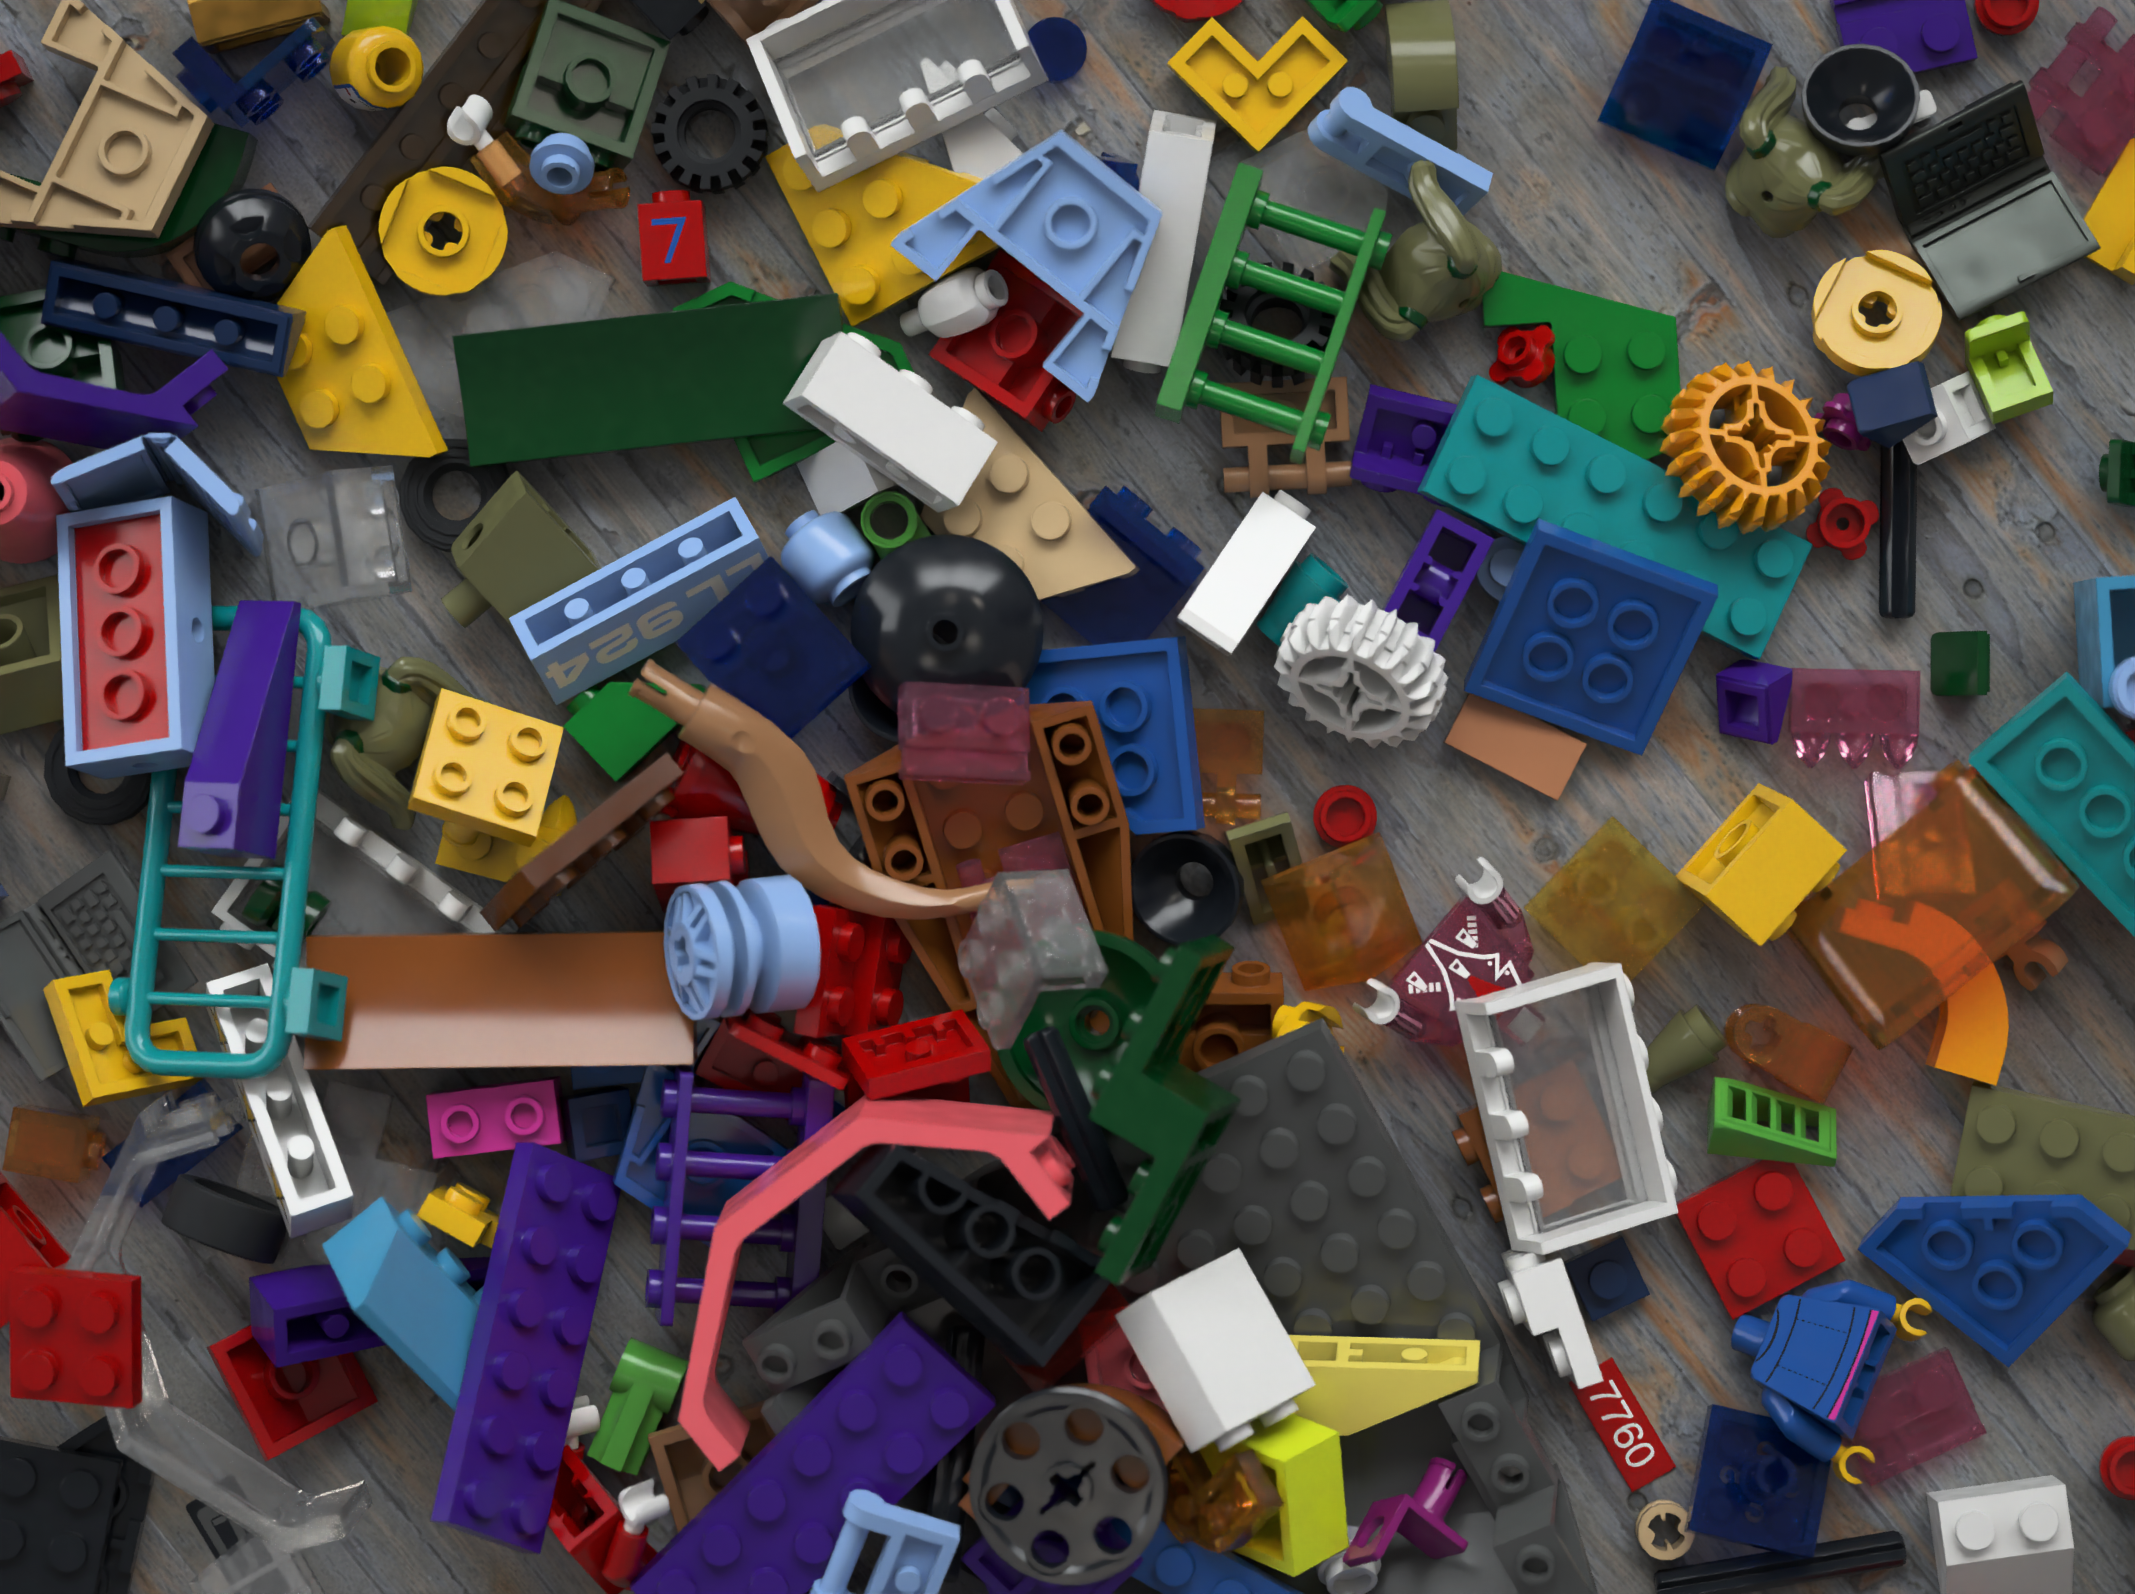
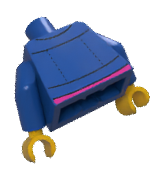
M1849 1279L1809 1288L1802 1296L1784 1295L1779 1300L1771 1322L1748 1314L1741 1315L1732 1333L1731 1346L1733 1350L1756 1357L1751 1368L1750 1378L1762 1389V1406L1784 1436L1820 1461L1827 1462L1832 1460L1834 1473L1842 1482L1862 1484L1861 1480L1847 1472L1846 1460L1851 1454L1857 1453L1865 1461L1875 1464L1874 1455L1868 1448L1863 1446L1845 1447L1841 1444L1842 1437L1853 1440L1894 1336L1896 1335L1904 1341L1913 1342L1927 1334L1926 1331L1915 1329L1908 1324L1906 1320L1907 1310L1927 1316L1932 1313V1308L1926 1300L1921 1298H1913L1902 1305L1898 1304L1894 1295Z

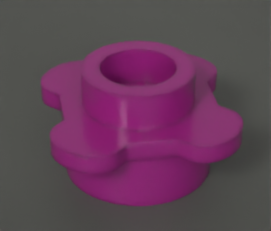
M1835 394L1832 401L1825 402L1822 407L1824 413H1816L1814 417L1826 420L1822 430L1824 437L1833 445L1845 450H1869L1871 441L1863 437L1857 429L1849 394Z

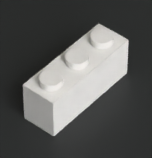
M841 331L822 340L783 404L939 513L959 506L998 443L983 432L985 428L984 423L968 410L958 406L949 408L932 396V386L919 375L905 369H901L898 372L879 358L881 355L880 349L865 337L852 332L846 335Z

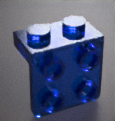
M312 17L237 83L228 76L192 36L172 54L185 67L176 77L194 98L210 113L220 106L242 128L250 120L255 125H259L273 115L284 102V99L279 94L297 78L306 83L318 75L329 64L331 56L327 52L334 46L335 42L319 22Z
M1105 486L1089 505L1088 512L1140 570L1132 577L1125 579L1116 578L1085 587V590L1081 592L1041 600L1045 606L1093 645L1147 640L1205 569L1196 561L1202 550L1175 527H1172L1165 535L1151 524L1146 518L1153 509L1125 486L1117 494Z

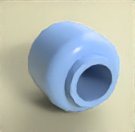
M811 510L798 517L785 531L789 540L781 552L782 567L810 602L817 604L830 602L834 607L850 602L857 597L862 584L875 563L873 547L845 513L833 511L819 516L815 510Z

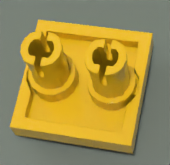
M441 688L435 700L407 809L444 820L442 825L443 837L457 847L471 846L477 840L480 832L531 848L538 834L564 727Z

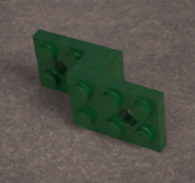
M1215 935L1179 945L1177 950L1170 947L1164 953L1151 978V982L1158 985L1147 1008L1139 1005L1131 1014L1121 1034V1039L1127 1042V1045L1116 1065L1109 1062L1103 1068L1090 1093V1096L1095 1098L1097 1102L1088 1117L1089 1119L1156 1158L1154 1162L1146 1159L1141 1164L1128 1187L1127 1192L1135 1198L1125 1217L1121 1218L1117 1215L1113 1218L1097 1246V1250L1104 1253V1256L1095 1272L1116 1285L1152 1268L1242 1100L1175 1061L1235 949L1234 946Z

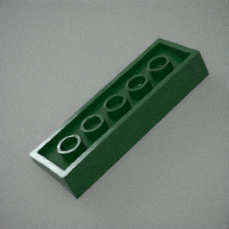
M838 293L452 335L470 467L476 468L819 430L785 406L783 402L821 341L841 331L844 333L840 297Z

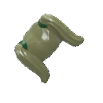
M1775 66L1770 71L1764 87L1752 98L1741 117L1739 132L1740 137L1745 142V147L1738 158L1731 163L1726 175L1725 192L1726 198L1733 210L1741 216H1751L1763 233L1772 238H1785L1795 231L1803 230L1820 211L1833 216L1840 215L1857 207L1869 195L1878 179L1884 177L1878 153L1856 156L1848 163L1842 162L1837 151L1826 147L1815 138L1806 122L1789 115L1796 97V77L1790 74L1787 67ZM1765 191H1769L1773 198L1767 197Z
M1423 160L1414 162L1408 177L1409 192L1423 221L1407 228L1387 252L1381 271L1368 267L1357 300L1363 313L1378 332L1386 339L1401 343L1414 337L1418 331L1423 330L1428 322L1443 321L1475 310L1482 302V295L1494 286L1502 271L1501 255L1495 244L1482 234L1475 225L1464 218L1455 203L1439 186L1435 164ZM1339 251L1330 258L1329 268L1341 276L1347 285L1357 256Z
M400 657L389 668L379 667L374 721L349 720L326 712L324 728L327 740L333 746L330 751V760L340 779L359 796L387 812L392 827L403 831L409 830L413 826L416 811L407 809L410 794L397 780L395 774L399 770L411 765L422 751L435 700L441 688L492 704L483 698H476L443 669L420 657Z

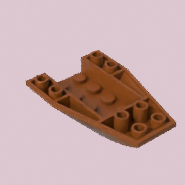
M1092 701L1022 705L999 712L977 723L949 727L903 741L844 775L873 870L909 884L946 890L965 888L1029 874L1034 900L953 917L934 919L894 918L951 1011L963 1009L991 1049V1071L989 1072L1010 1106L1016 1108L1038 1109L1016 1089L1008 1078L1001 1064L995 1044V1005L1001 986L1009 971L1027 951L1037 944L1061 933L1086 929L1102 930L1133 940L1129 822ZM1094 1010L1090 1017L1091 1025L1096 1031L1104 1033L1109 1028V1018L1104 1012Z

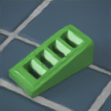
M1714 1077L1707 1107V1154L1835 1167L1837 1160L1836 1109L1743 1081ZM1757 1121H1767L1768 1127L1758 1125ZM1781 1123L1792 1124V1134L1782 1132ZM1806 1126L1818 1127V1142L1806 1139Z

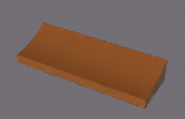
M664 930L308 935L306 937V968H314L348 977L342 1041H320L305 1037L303 1070L693 1065L698 1058L697 1020L693 1021L682 1012L673 995L666 970Z

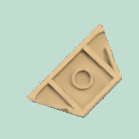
M976 388L969 392L963 409L977 416L985 425L983 432L998 443L959 506L938 513L928 505H924L920 518L935 535L951 534L972 537L1001 550L1023 570L1030 580L1039 601L1055 596L1063 597L1085 590V587L1116 578L1125 579L1134 576L1140 568L988 399Z

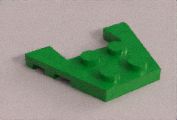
M1501 271L1494 286L1482 295L1483 328L1549 325L1555 335V341L1551 346L1555 355V364L1552 370L1555 414L1645 460L1663 454L1659 450L1663 440L1669 435L1660 427L1664 423V418L1671 412L1669 407L1672 404L1673 398L1681 391L1676 317Z

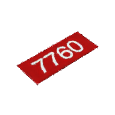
M1611 1357L1598 1365L1604 1381L1582 1389H1578L1573 1381L1568 1382L1633 1493L1676 1466Z

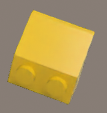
M1758 783L1674 878L1741 935L1761 947L1767 939L1770 941L1776 940L1790 928L1797 916V912L1794 909L1810 891L1813 893L1819 892L1833 880L1840 869V864L1837 861L1844 855L1847 849L1793 799Z

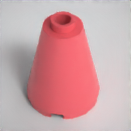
M12 437L0 440L1 561L27 564L45 561L57 554L56 515L70 513L50 481L56 472L73 464V462L65 453L49 442L43 440L35 442L17 441Z

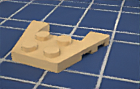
M61 0L41 40V44L48 51L93 69L97 73L42 184L37 186L0 170V227L159 238L214 123L167 78L133 50L114 30L91 12L80 0Z

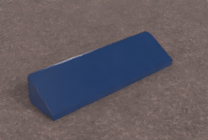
M63 258L51 260L41 324L197 359L213 349L225 365L283 378L286 377L298 343L306 311L75 259Z

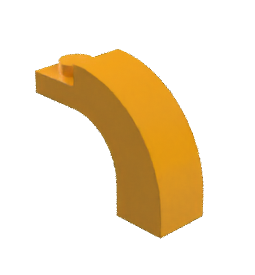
M1859 899L1856 910L1839 907L1832 931L1900 951L1915 960L1931 979L1938 1000V1020L1925 1065L1997 1085L2008 1042V1008L2005 992L1997 970L1975 937L1948 915L1917 901L1907 900L1901 923L1893 921L1896 909L1867 900Z

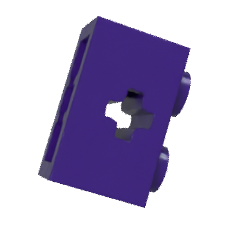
M1437 509L1431 515L1382 610L1390 613L1397 609V618L1405 623H1418L1417 634L1435 640L1433 651L1435 652L1495 539Z

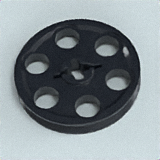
M1057 1386L1038 1390L1021 1397L1004 1409L992 1422L980 1440L972 1460L969 1476V1494L972 1511L981 1533L988 1544L1005 1562L1025 1575L1043 1582L1059 1585H1083L1101 1581L1119 1573L1144 1552L1157 1531L1165 1512L1168 1496V1475L1165 1460L1155 1436L1133 1410L1119 1400L1096 1390L1075 1386ZM1079 1408L1093 1410L1102 1420V1435L1092 1441H1082L1076 1438L1070 1432L1068 1426L1069 1414ZM1017 1422L1030 1424L1039 1434V1450L1029 1455L1017 1454L1006 1443V1428ZM1127 1455L1140 1458L1149 1469L1148 1482L1139 1488L1123 1486L1114 1475L1115 1461ZM1091 1461L1095 1462V1465L1085 1473L1082 1483L1077 1490L1082 1498L1079 1499L1073 1493H1069L1064 1498L1059 1497L1047 1510L1042 1509L1055 1493V1488L1059 1483L1056 1475L1057 1472L1062 1477L1069 1478L1074 1473L1078 1475ZM999 1483H1008L1015 1486L1023 1497L1024 1506L1020 1513L1013 1516H1004L997 1513L989 1502L988 1493L991 1487ZM1114 1516L1127 1522L1132 1532V1541L1128 1546L1121 1549H1112L1100 1541L1096 1530L1097 1524L1105 1517ZM1046 1530L1062 1534L1069 1545V1556L1057 1563L1041 1559L1034 1547L1035 1536Z

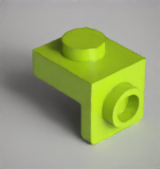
M2024 311L2009 316L1993 315L1976 324L1974 328L1965 332V364L1974 380L1992 424L2053 404V389L2030 341V322Z

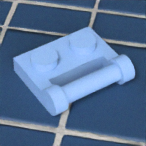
M857 1489L851 1491L842 1511L846 1521L824 1576L814 1581L810 1594H856L849 1592L846 1587L869 1530L887 1536L863 1594H938L960 1541V1525L887 1504L881 1497L868 1490Z

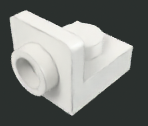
M1969 371L1931 388L1938 416L1904 438L1903 442L1913 463L1919 465L1996 429L1990 420Z

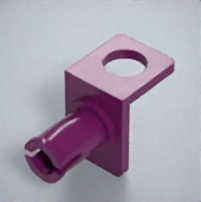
M1439 1457L1430 1459L1427 1470L1412 1498L1405 1493L1372 1503L1342 1561L1349 1567L1378 1561L1383 1556L1396 1531L1432 1559L1464 1553L1469 1543L1448 1527L1444 1519L1461 1487L1467 1481L1465 1471L1459 1469L1454 1477H1452L1451 1474L1457 1466L1455 1463ZM1383 1524L1377 1536L1366 1546L1373 1532Z

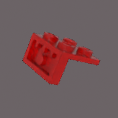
M963 1009L842 1038L843 1070L849 1076V1081L844 1088L845 1110L865 1094L870 1101L879 1098L908 1096L970 1103L969 1076L991 1071V1049Z

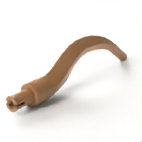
M652 659L646 662L640 675L663 688L666 692L662 693L636 678L628 692L629 696L638 698L682 725L683 727L678 736L679 739L706 754L731 773L740 786L766 847L777 863L788 875L798 880L803 887L823 899L854 911L898 919L953 917L1034 900L1029 874L965 888L946 890L909 884L872 870L853 858L839 842L828 819L823 793L814 767L804 751L772 721L712 683L704 693L655 664V661Z

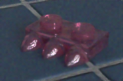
M1791 668L1793 678L1788 704V732H1791L1792 743L1797 755L1808 768H1813L1825 754L1830 743L1831 733H1835L1839 752L1852 769H1857L1869 755L1874 743L1875 734L1879 735L1882 751L1896 770H1900L1910 760L1919 738L1920 671Z

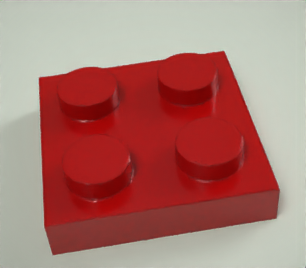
M1757 1159L1676 1202L1678 1213L1675 1215L1732 1320L1846 1261L1797 1167L1792 1162Z
M19 1265L9 1271L10 1398L133 1409L142 1402L141 1276Z

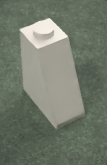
M1282 490L1278 491L1274 499L1262 492L1177 617L1176 622L1226 656L1231 655L1316 527L1306 521L1311 510Z

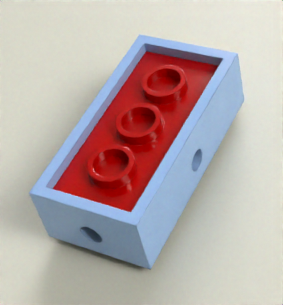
M173 496L56 515L65 766L103 780L189 767L215 683L208 512Z

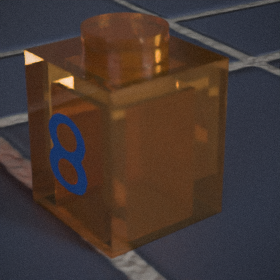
M31 1104L13 1107L2 1170L72 1183H81L89 1180L91 1170H100L105 1154L106 1133L98 1132L100 1117Z

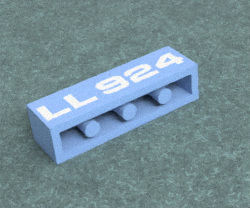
M735 496L511 616L509 620L553 701L558 705L782 585V582L757 533Z

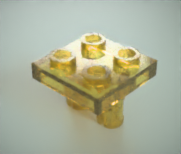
M1610 816L1522 908L1582 966L1591 962L1621 963L1623 973L1626 974L1631 982L1700 911L1704 904L1617 819Z

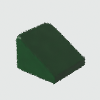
M1987 631L1937 632L1932 634L1930 690L1933 695L1983 696L1990 692V634H1987Z

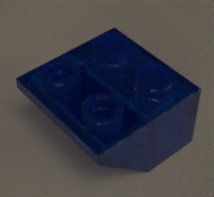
M1649 0L1596 122L1714 172L1749 102L1773 44L1673 1Z

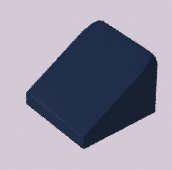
M1919 361L1859 377L1847 384L1859 433L1863 437L1887 448H1891L1938 416L1925 366Z

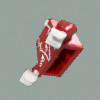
M584 1395L576 1397L574 1400L547 1525L568 1553L606 1594H619L624 1589L632 1591L630 1590L631 1581L658 1554L647 1539L649 1529L645 1523L667 1515L669 1513V1501L665 1494L654 1497V1480L650 1479L621 1491L618 1503L583 1462L585 1446L579 1442L578 1436L599 1431L600 1418L597 1407L595 1405L589 1406V1397Z

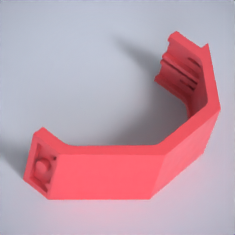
M865 1094L726 1201L713 1232L678 1422L718 1471H721L740 1456L751 1426L748 1419L721 1387L716 1373L718 1356L744 1239L860 1149L875 1143L989 1152L1004 1162L1050 1220L1070 1205L1074 1176L1070 1170L1075 1167L1068 1151L1055 1136L1051 1135L1054 1119L1052 1111L908 1096L879 1098L870 1101Z

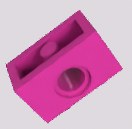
M560 1076L439 1090L425 1095L433 1159L515 1149L516 1143H536L544 1146L560 1144L566 1140L560 1097H563Z

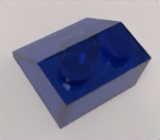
M772 556L764 561L675 642L710 683L726 691L772 721L790 739L798 734L871 667L866 659Z

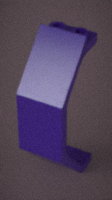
M0 332V430L106 450L149 433H170L176 435L181 440L198 427V424L190 415L217 395L210 383L226 372L228 368L211 349L155 393L136 394L38 372L26 364Z

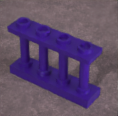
M675 1065L674 1079H663L660 1114L662 1118H671L669 1143L658 1142L655 1179L656 1181L666 1182L664 1206H653L650 1225V1243L660 1245L659 1269H648L645 1286V1307L655 1308V1316L659 1326L673 1327L675 1303L700 1304L705 1279L677 1277L680 1240L712 1241L714 1228L720 1217L682 1214L685 1176L755 1180L793 1151L786 1150L785 1156L687 1151L690 1113L788 1119L789 1125L798 1126L796 1145L798 1147L832 1121L835 1087L805 1072L802 1074V1086L791 1087L790 1093L693 1087V1071L690 1065ZM827 1175L792 1202L791 1214L781 1213L780 1219H769L744 1239L743 1243L778 1245L779 1252H788L786 1277L776 1276L774 1283L735 1280L730 1306L773 1308L774 1315L819 1277Z

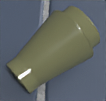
M1696 1004L1686 1013L1679 1009L1647 1047L1649 1066L1646 1074L1652 1094L1663 1086L1718 1061L1719 1056L1717 1053L1728 1045L1721 1031L1699 1005Z

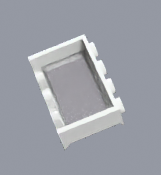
M823 0L790 18L774 21L765 30L746 39L793 156L817 192L829 188L1049 80L1013 0Z
M318 789L308 891L317 890L331 900L332 903L324 918L311 935L495 932L479 913L483 907ZM280 816L276 858H249L244 865L245 867H275L278 864L284 867L289 816ZM233 880L211 911L224 921L219 928L220 930L274 932L267 926L256 927L242 917L246 904L263 880ZM505 924L496 932L516 931ZM306 942L302 946L300 968H306ZM237 943L247 950H251L255 945ZM256 944L275 958L276 945Z
M1591 962L1582 967L1483 996L1454 1001L1511 1250L1544 1255L1678 1213L1674 1195L1678 1187L1677 1177L1674 1168L1665 1156L1660 1134L1663 1129V1116L1658 1103L1651 1095L1646 1074L1649 1066L1648 1051L1645 1043L1637 1034L1632 1013L1635 1002L1634 990L1629 978L1623 973L1621 963Z

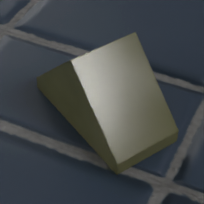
M1288 812L1224 831L1230 852L1233 854L1238 871L1244 879V896L1254 925L1315 907Z

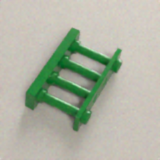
M1239 162L1156 402L1155 416L1179 424L1185 406L1197 410L1200 404L1296 436L1289 461L1302 465L1307 447L1320 451L1332 415L1320 411L1335 364L1368 267L1381 271L1393 234L1381 230L1386 211L1375 207L1367 230L1364 232L1269 200L1270 193L1260 190L1264 170ZM1260 225H1264L1357 256L1346 291L1344 292L1248 260L1250 253L1239 250L1246 228L1250 227L1259 230ZM1241 284L1337 316L1325 352L1228 320L1229 313L1219 310L1226 286L1238 290ZM1219 344L1317 376L1305 412L1207 380L1209 373L1198 370L1205 347L1217 350Z

